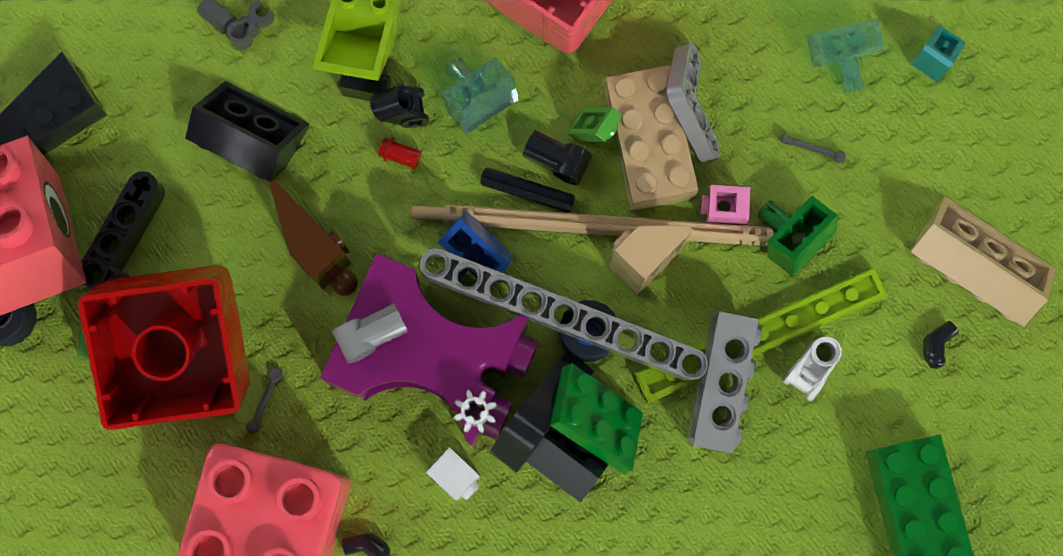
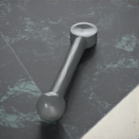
M782 135L780 140L782 143L834 158L837 163H843L846 160V153L841 150L834 152L786 135Z
M277 367L270 369V381L253 420L247 423L246 428L250 433H256L259 430L260 425L258 422L275 383L283 377V372Z

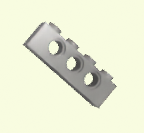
M712 311L704 352L707 357L708 368L705 374L699 378L687 442L691 445L733 453L734 445H739L742 436V426H738L740 414L746 411L749 398L748 393L745 392L747 379H752L755 369V360L751 359L753 347L758 346L761 338V327L758 326L759 319ZM735 339L739 344V352L735 357L729 358L725 352V347L730 340ZM724 373H730L733 377V384L730 389L722 391L719 387V379ZM719 406H724L727 416L722 423L715 424L712 419L713 411Z

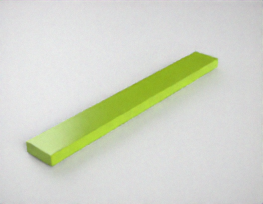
M870 268L757 318L759 319L758 326L761 327V338L758 346L753 347L752 358L889 297L875 268ZM735 339L730 340L725 347V352L729 358L735 357L739 352V344ZM707 341L698 344L693 348H696L704 353ZM687 355L682 361V367L688 374L696 372L698 364L694 357ZM646 367L634 373L647 404L699 382V378L689 381L681 380L651 367Z

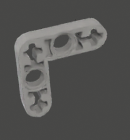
M688 43L675 48L667 83V95L697 157L701 162L719 158L720 149L716 135L696 97L701 60L696 46L693 43Z

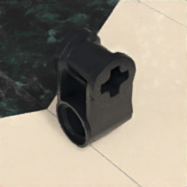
M398 84L371 96L370 107L372 113L381 122L401 125L404 128H414L429 123V117L424 112L422 98L425 94L422 88Z

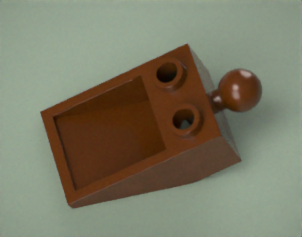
M274 179L269 185L291 257L322 290L331 283V287L336 294L340 296L351 295L356 290L358 281L352 271L346 270L351 264V261L346 256L350 250L333 230L327 234Z

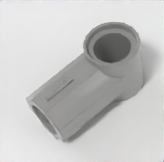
M395 304L362 320L357 318L348 321L332 331L348 364L367 357L376 350V347L408 332Z

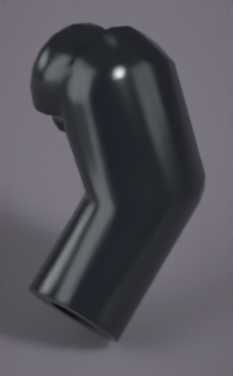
M947 321L927 334L923 340V358L932 369H939L946 363V358L944 357L945 343L958 335V330L951 321Z

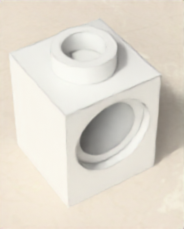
M450 447L426 472L456 501L461 497L467 501L480 487L476 481L481 476Z

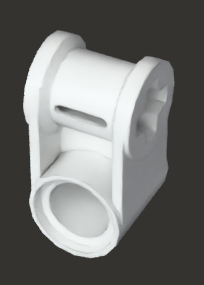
M821 337L812 341L802 356L788 371L782 383L785 385L791 384L804 393L806 399L811 402L822 389L828 375L840 360L842 353L840 344L831 337ZM819 344H824L830 348L831 357L829 361L824 362L817 357L816 348Z

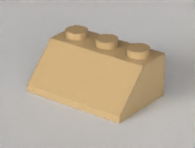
M688 225L638 226L632 233L627 229L614 242L615 246L611 250L613 253L610 255L612 260L609 269L638 296L682 251L693 229Z

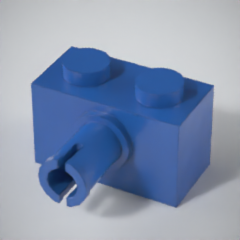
M466 210L438 241L447 252L501 273L510 265L514 256L512 252ZM467 269V270H463V271L460 272L459 275H458V281H459L468 271H469L470 273H472L476 278H477V275H476L475 272H473L472 270H468V269Z

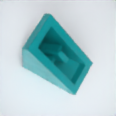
M939 25L911 65L938 82L952 67L966 42Z

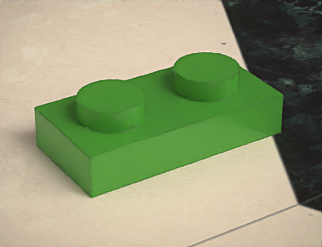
M584 107L567 134L575 141L605 142L617 131V123L622 114L614 107Z

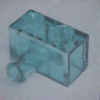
M878 18L806 35L813 67L831 63L839 65L844 93L865 89L858 63L861 56L885 51Z
M496 57L473 72L466 66L462 58L454 59L458 65L457 68L452 61L446 67V73L456 83L442 92L448 114L465 135L519 100L514 78Z

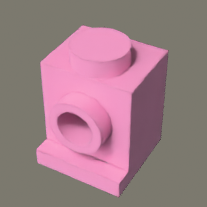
M710 185L708 195L701 196L700 214L707 215L706 223L747 224L750 208V187ZM719 204H726L729 211H719L717 206Z

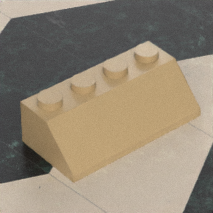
M946 196L941 200L916 238L911 253L916 255V258L921 263L928 266L931 265L943 273L947 280L966 288L977 300L990 304L999 310L1004 318L1009 321H1015L1023 327L1048 301L1056 272L1054 267Z

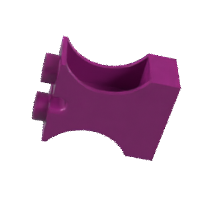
M376 253L346 322L357 318L362 320L395 304L408 332L376 347L372 354L350 364L346 362L336 342L320 379L332 387L365 401L389 389L403 387L422 389L439 396L457 414L461 413V408L455 404V401L458 400L464 403L468 399L466 395L467 390H470L473 397L478 398L485 391V403H496V407L489 410V415L496 421L495 423L486 421L482 424L484 433H481L477 426H471V429L465 432L466 442L475 448L481 434L497 440L513 403L497 397V391L487 387L482 381L484 376L491 372L505 377L508 372L521 378L525 377L539 344L538 340L524 335L528 326V317L521 314L507 323L489 328H471L453 323L438 314L422 295L419 279L413 268ZM476 403L470 404V411L466 413V417L472 416L475 421L480 420V413L485 411V407H478ZM463 419V420H460V421H461V423H462V425H463V429H464V426H465V424H466L467 422Z

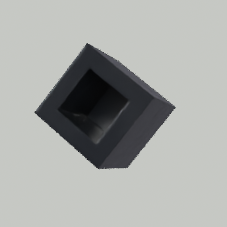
M386 66L382 71L379 81L341 75L339 88L343 96L370 101L371 96L390 88L391 76L388 75Z

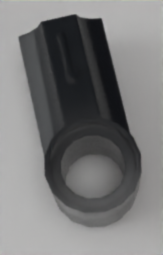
M534 130L522 153L523 157L551 170L557 178L574 186L580 183L593 157L589 151L576 144L561 143L537 130Z

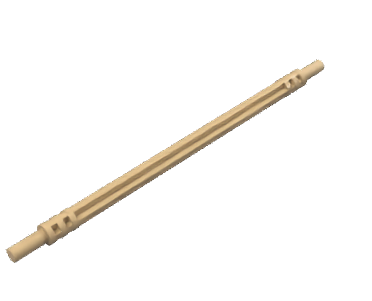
M445 204V207L412 205L411 218L443 220L444 224H453L466 210L484 227L620 236L627 229L632 233L638 226L688 225L693 231L687 241L767 246V241L777 232L772 227L449 204ZM797 232L792 236V243H801L805 233Z

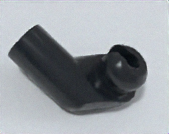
M373 533L342 539L345 555L364 552L368 556H390L391 550L388 544Z

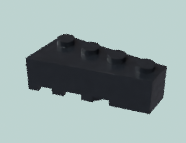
M63 52L0 114V145L28 135L39 151L45 155L107 115L75 64Z

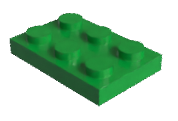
M571 363L564 366L561 372L550 426L622 474L633 471L643 412Z

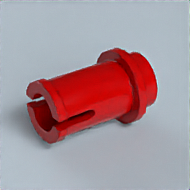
M391 137L390 139H383L378 156L382 157L384 162L391 160L415 170L422 150L397 143L395 138Z

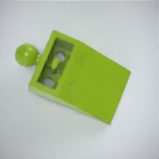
M331 0L314 59L313 70L379 81L393 48L400 22L399 0Z

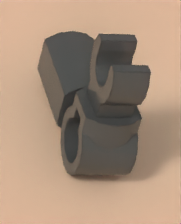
M204 0L197 9V13L220 33L228 35L230 44L237 50L248 49L253 43V38L259 33V28L271 25L275 19L272 11L263 17L257 15L263 8L259 0L250 6L247 17L243 16L237 21L236 17L216 0Z

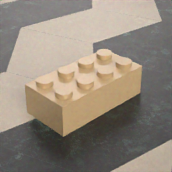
M670 65L610 76L605 79L604 92L607 106L614 107L622 114L617 123L618 128L614 138L631 212L692 200L698 192L686 133L667 95Z

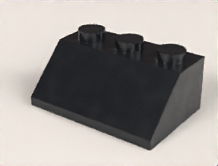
M224 81L192 107L185 139L197 144L202 149L209 150L226 159L229 163L248 170L261 179L272 182L288 166L309 128V123Z
M553 427L543 437L526 461L579 502L584 499L609 465Z

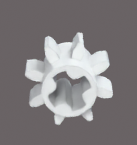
M467 390L466 395L468 399L464 403L458 400L455 401V404L461 408V413L454 416V420L460 421L464 419L467 422L464 426L465 432H468L471 426H477L478 430L484 433L482 424L486 421L490 423H495L496 421L489 415V410L494 409L496 403H485V391L478 398L473 397L470 390ZM476 403L478 407H485V411L480 413L481 419L475 421L472 416L466 417V413L470 411V404Z

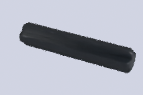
M488 167L483 170L480 182L482 186L565 212H570L573 208L575 196L571 193Z

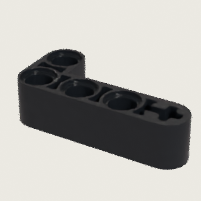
M146 171L136 172L129 178L81 261L87 282L83 284L84 286L93 289L109 279L130 277L129 274L123 272V269L165 196L164 186L151 173ZM144 186L148 188L151 187V190L149 192H142V188ZM137 200L139 203L142 202V207H139L136 203H134V201ZM136 211L135 220L125 225L124 218L126 214ZM119 239V248L116 252L109 254L108 245L111 241ZM102 268V278L96 283H92V273L96 269Z
M568 351L511 418L489 451L516 473L551 429L550 421L562 368L572 363L590 376L595 371Z

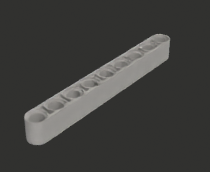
M429 249L421 257V272L425 279L432 283L517 316L522 314L527 316L530 321L681 380L689 381L700 378L707 371L708 361L705 354L686 344L442 249ZM438 257L445 262L446 266L443 272L439 274L428 272L426 263L431 258ZM467 269L472 270L477 275V282L469 287L461 285L458 281L459 273ZM495 282H503L507 285L509 294L504 299H496L491 295L490 287ZM533 294L539 298L540 308L537 311L530 312L524 309L522 298L525 295ZM563 306L571 311L572 319L570 323L560 324L555 320L554 310L557 307ZM589 319H597L603 324L601 336L594 337L587 332L586 323ZM621 331H629L634 336L635 343L631 349H624L620 346L618 335ZM654 343H659L666 349V357L662 362H658L651 357L650 348ZM687 355L694 357L697 361L698 367L694 374H688L682 367V361Z

